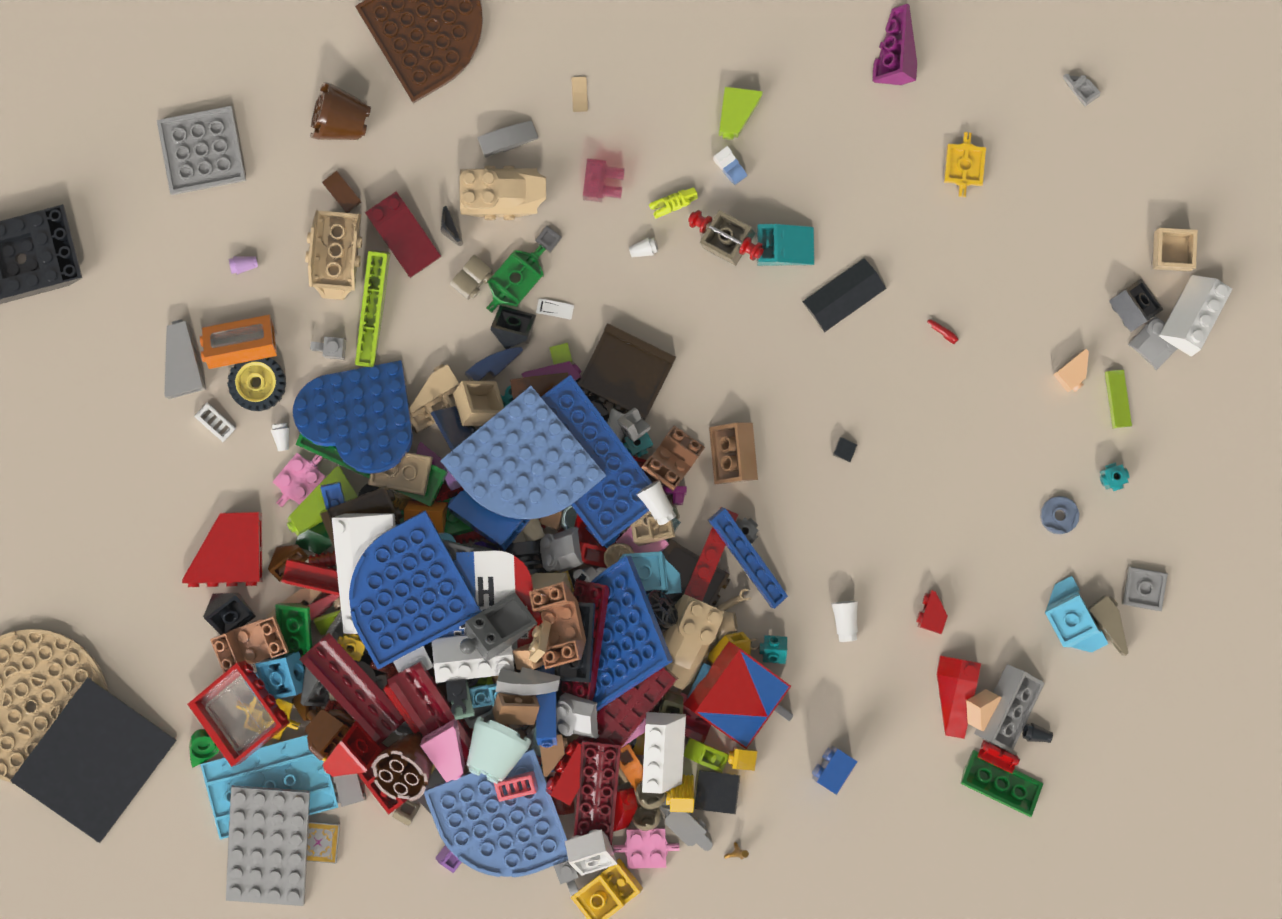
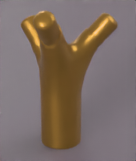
M734 842L735 850L724 855L725 859L739 857L742 860L748 857L749 852L741 850L737 842Z

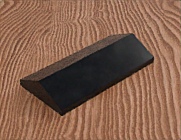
M863 258L802 302L825 333L886 290V287L874 268Z
M578 602L586 643L581 660L555 667V675L560 676V681L591 682L595 603Z

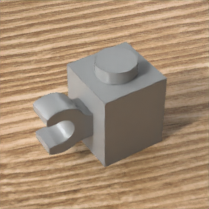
M324 337V343L311 342L310 350L323 352V356L327 359L345 360L346 340L344 338Z
M569 860L554 865L560 885L567 883L570 894L577 893L578 888L574 879L579 878V873L571 866Z

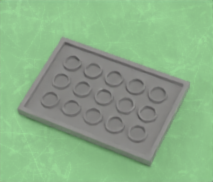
M232 785L226 901L304 906L310 791Z

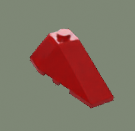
M940 656L936 675L946 736L965 739L968 726L966 700L975 696L981 663Z

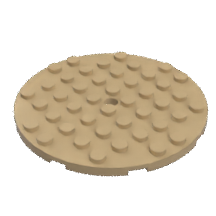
M28 629L0 636L1 780L12 783L10 781L87 677L108 691L104 675L94 658L80 644L62 634L47 630ZM30 701L36 703V710L34 712L27 710V704Z

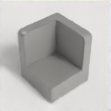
M636 408L631 409L617 420L623 434L633 442L651 429L650 425L642 420Z

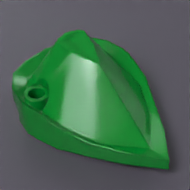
M205 729L195 731L190 738L189 754L193 768L209 760L220 751Z

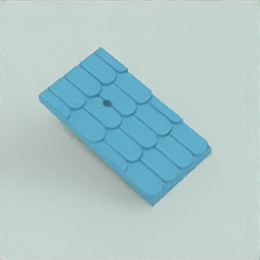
M308 735L261 747L241 764L233 767L230 766L226 758L200 764L220 840L229 837L232 785L310 791L309 815L338 808L330 774L324 771L322 766L324 761L319 760L309 750Z

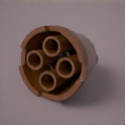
M323 82L320 91L323 92L319 95L318 100H316L311 127L314 128V132L310 134V138L317 140H358L365 136L367 125L364 123L366 117L370 115L371 106H367L366 102L339 87Z
M412 732L400 738L379 753L371 768H373L375 784L384 794L395 800L397 797L409 799V801L417 800L424 794L429 785L433 763L420 746L423 736L419 732Z

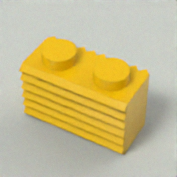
M684 774L681 785L666 791V805H670V812L693 813V775L686 776Z

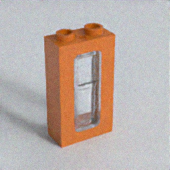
M270 314L202 328L200 343L203 351H201V358L203 362L207 363L209 369L277 356L275 331Z

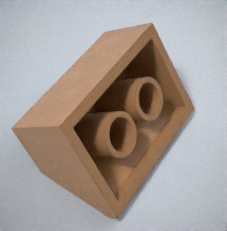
M732 423L709 427L714 484L758 480L753 423Z

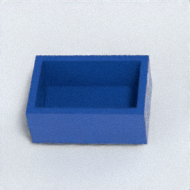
M832 746L831 749L828 747L822 756L824 760L821 765L817 764L813 769L812 774L814 776L812 779L837 795L858 761Z

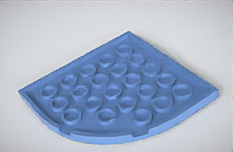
M532 386L440 460L462 488L477 503L498 515L515 519H537L556 514L572 505L606 477V474Z
M533 748L525 752L506 778L534 771L538 785L537 793L499 802L494 783L487 780L484 774L477 776L471 772L462 775L455 781L452 779L449 782H443L430 787L424 792L436 828L447 848L461 862L478 872L496 877H521L568 860L565 846L567 838L552 797L546 792L547 784ZM527 779V780H526V783H527V787L529 788V787H530V784H529V780ZM519 781V782H518V785H519L520 790H522V789H523V788H522V784H521V781ZM510 783L512 792H515L513 783ZM502 785L504 795H506V787L505 785Z

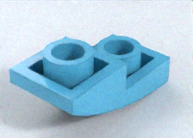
M497 684L469 688L473 708L488 705L493 707L497 693H499L496 692Z

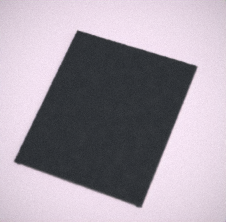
M87 677L10 781L93 838L96 842L101 843L177 740Z

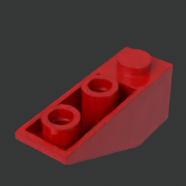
M576 740L569 743L565 750V757L558 762L554 777L550 778L546 785V792L550 796L568 805H571L580 788L581 744Z

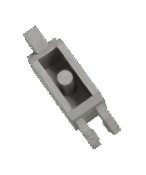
M665 799V802L660 806V809L666 815L665 824L687 846H694L697 843L703 850H711L713 844L705 835L707 832L705 829L706 824L699 817L697 819L692 817L689 812H670V805H666Z

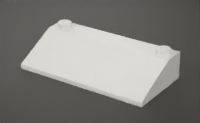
M394 513L342 514L332 518L343 632L345 634H358L352 621L349 600L350 583L355 567L367 547L381 534L396 526Z

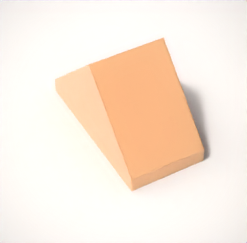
M985 689L966 700L968 724L984 732L1002 697Z

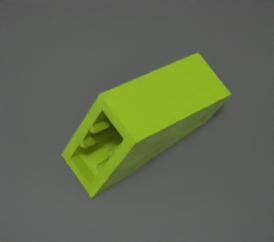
M725 87L719 136H723L722 138L727 140H733L734 137L738 138L759 104L763 91Z

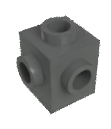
M738 518L736 520V524L741 531L744 527L749 529V533L745 536L752 544L758 538L756 535L759 531L757 523L751 518L748 520L746 518L743 520Z

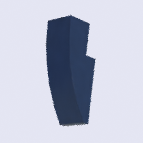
M510 348L494 353L473 365L465 372V375L471 381H481L488 373L495 378L522 353L523 348Z

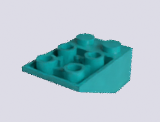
M784 224L757 225V243H762V248L764 249L762 256L757 259V266L814 265V227Z

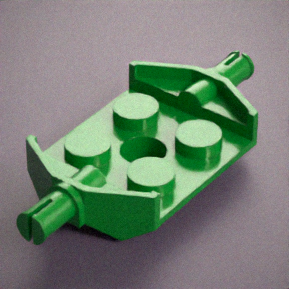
M539 245L533 253L514 250L490 278L488 284L493 294V300L486 307L488 311L493 313L500 304L518 307V304L541 277H544L538 261L539 257L546 250L542 245ZM513 273H519L521 279L519 282L513 283L510 280V276Z

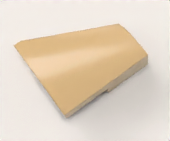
M650 511L631 524L633 540L638 546L675 537L672 520L659 525Z

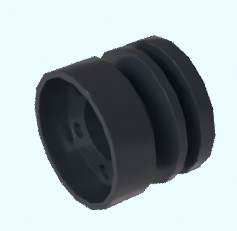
M538 540L511 543L505 550V552L520 559L530 574L543 573V568L534 569L533 566L542 564L541 560H533L532 557L541 553Z
M653 590L648 593L647 597L661 632H665L677 623V609L670 597L664 592Z

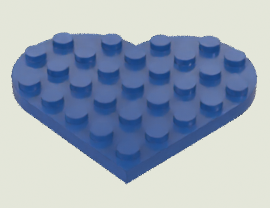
M402 361L327 374L308 382L296 396L293 405V419L301 435L320 446H336L341 459L356 471L362 473H381L398 465L404 455L409 452L413 440Z

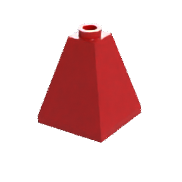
M356 721L322 766L324 771L332 777L365 773L369 770L382 749Z

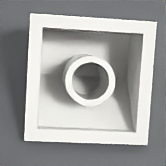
M592 830L589 834L573 836L570 840L565 841L569 863L581 876L617 865V860L608 837L602 830Z

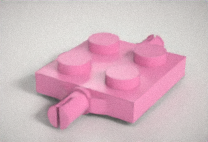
M298 453L295 454L273 481L283 493L276 502L280 507H283L289 499L294 500L300 505L326 478L317 467L323 457L316 454L310 461L304 459Z
M638 828L626 829L627 839L625 845H613L614 853L625 852L627 869L666 868L668 851H679V843L667 842L665 828H654L648 831H642Z

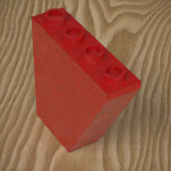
M220 513L184 575L182 584H188V587H200L201 583H207V587H219V583H226V587L238 586V583L246 582V586H257V582H263L262 513Z

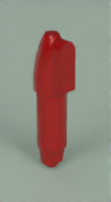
M927 320L931 328L942 334L943 338L950 343L955 344L959 340L949 329H946L934 320Z

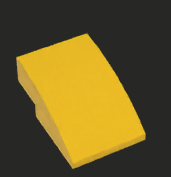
M618 858L617 865L605 868L570 898L587 919H608L627 902L637 896L643 890V887L630 870L627 869L622 860Z

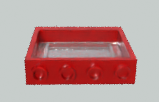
M246 660L237 662L187 704L231 767L241 764L290 724L286 713L278 707L274 696L268 693L264 682L256 676L252 665L246 662Z

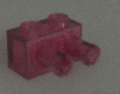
M587 158L583 200L602 202L604 196L621 199L622 187L608 186L604 182L606 178L624 180L625 168L608 167L605 160Z

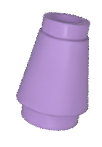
M233 256V258L229 259L231 274L236 273L238 275L258 267L256 256Z

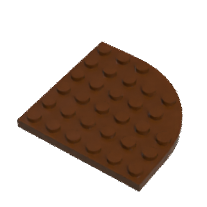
M364 0L355 6L413 104L455 79L472 60L481 39L483 15L480 0Z

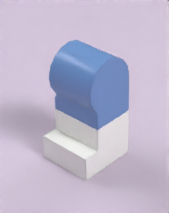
M728 146L714 155L713 160L734 185L747 177L745 170Z

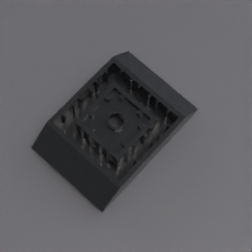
M63 204L0 221V304L67 287L83 278ZM20 254L26 255V261L23 264H19L17 261Z

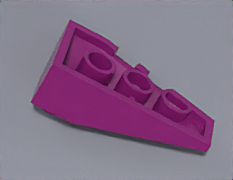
M904 4L893 8L885 28L887 32L885 40L879 46L881 49L879 58H875L873 64L872 81L874 83L904 85L916 81L917 56L910 5Z

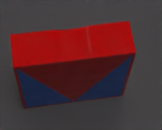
M728 641L713 662L708 674L698 683L684 705L747 749L786 695L791 685L738 646Z

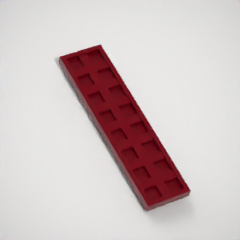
M663 667L599 711L597 714L599 737L597 739L580 735L576 741L581 746L583 740L621 744L622 747L646 719V712H651L679 678L668 668Z

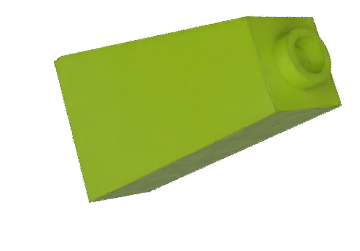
M339 466L335 467L289 515L287 526L292 533L295 532L298 536L323 522L320 512L326 509L320 488L321 485L341 482L345 501L358 497Z

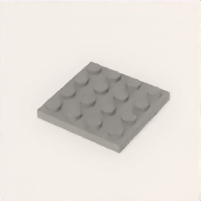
M232 106L157 120L171 195L246 181Z

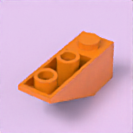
M628 743L621 748L620 768L636 792L637 785L643 781V765Z

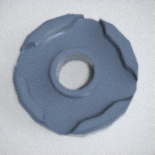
M1057 496L1050 498L1044 503L1040 518L1043 526L1051 533L1065 534L1076 527L1079 522L1080 513L1073 500ZM1057 510H1062L1065 514V518L1062 521L1055 518Z

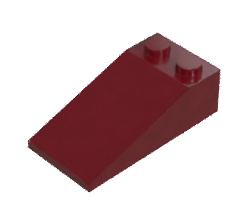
M397 191L365 212L410 278L441 258V255Z

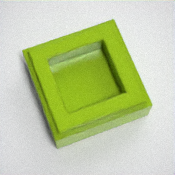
M568 343L549 347L554 365L567 361L573 362Z

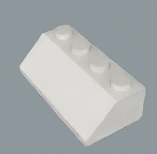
M1192 275L1159 337L1189 356H1193L1203 347L1232 288L1216 278Z
M467 634L439 637L432 641L436 683L498 676L501 668L514 671L512 645L486 662L477 648L471 654H464L460 650L461 641L469 638Z
M646 712L642 792L664 793L682 784L686 714Z

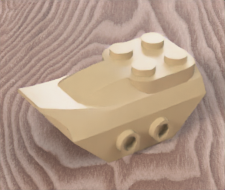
M508 165L503 166V169H496L495 166H484V169L460 170V211L462 215L484 217V220H496V217H504V220H515V217L537 214L538 206L546 200V177L539 174L537 168H515V166Z
M318 210L315 212L311 232H308L307 243L310 244L309 251H306L305 262L308 263L309 287H314L322 298L344 300L350 291H355L356 271L361 263L358 249L362 248V237L360 236L362 214Z
M685 594L675 604L678 612L677 623L665 632H662L673 659L665 667L679 678L673 686L682 690L690 683L694 684L702 663L708 658L709 647L716 640V634L725 613Z

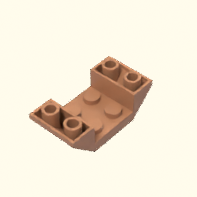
M673 426L660 446L648 458L641 469L655 480H660L662 485L673 492L705 447L681 429Z
M561 582L530 591L529 595L533 611L541 612L542 621L546 620L551 623L547 642L548 648H546V652L542 656L545 669L581 660L586 637L578 601L566 583Z
M275 616L257 620L210 639L223 673L237 662L246 660L249 664H253L289 652Z

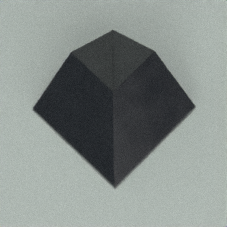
M500 305L490 330L505 349H509L522 342L529 344L536 315Z
M239 593L212 594L203 617L221 635L244 626L255 618L256 615Z

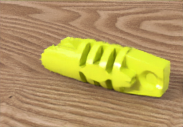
M694 187L687 190L683 189L651 202L649 207L652 210L660 208L654 211L653 214L655 219L672 211L688 206L692 201L698 199V194Z

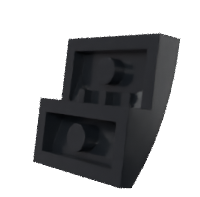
M699 770L694 809L736 814L740 775Z

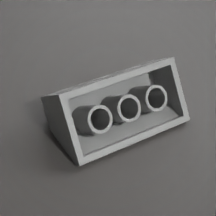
M1007 664L997 687L993 691L994 694L1002 698L984 732L976 728L974 734L1012 753L1045 683L1025 671Z

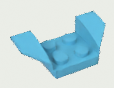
M662 551L623 554L620 559L626 555L632 557L645 592L660 590L664 591L665 594L682 593L680 573L665 559Z
M1070 576L1055 584L1045 614L1063 647L1094 652L1109 643L1101 628L1098 629L1085 605L1073 576Z

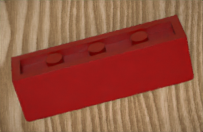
M287 559L284 575L281 579L282 583L340 596L337 569Z

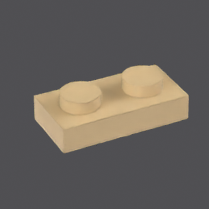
M546 620L540 626L537 625L532 632L534 638L529 646V651H531L529 660L535 663L546 652L551 623Z

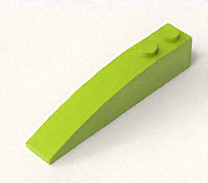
M368 251L355 365L374 367L391 252Z

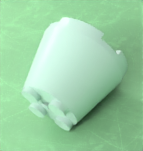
M477 717L474 724L467 766L469 767V772L477 776L484 774L487 780L498 784L499 781H503L525 754L531 744V740L526 737L521 739V735L517 731L492 720L486 723L483 721L484 718Z

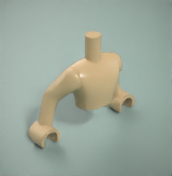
M750 589L741 590L740 595L716 607L725 612L716 634L718 640H721L725 635L738 632L736 613L725 610L743 600H750L751 598L744 597V592L750 591ZM756 638L750 639V640H751V642H750V650H757V649H759V647H756V648L752 647V642H753V641H756V640H758V639H756Z

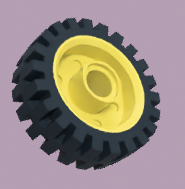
M270 357L235 364L230 369V375L228 374L229 380L227 384L230 395L237 404L247 410H268L277 405L276 403L280 402L282 395L285 393L286 377L284 371ZM260 378L261 385L254 388L253 380Z

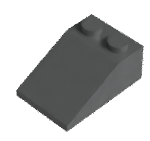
M306 667L301 704L303 706L326 707L330 701L329 691Z

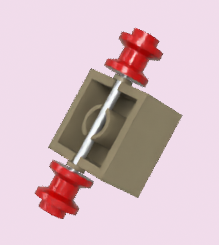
M700 210L690 214L688 222H690L689 226L691 228L696 226L700 228V233L704 234L700 244L705 250L735 266L745 253L750 255L752 261L762 256L764 251L762 248L763 244L760 242L756 245L752 243L755 232L751 226L720 210L713 221L709 215L706 218L703 217Z

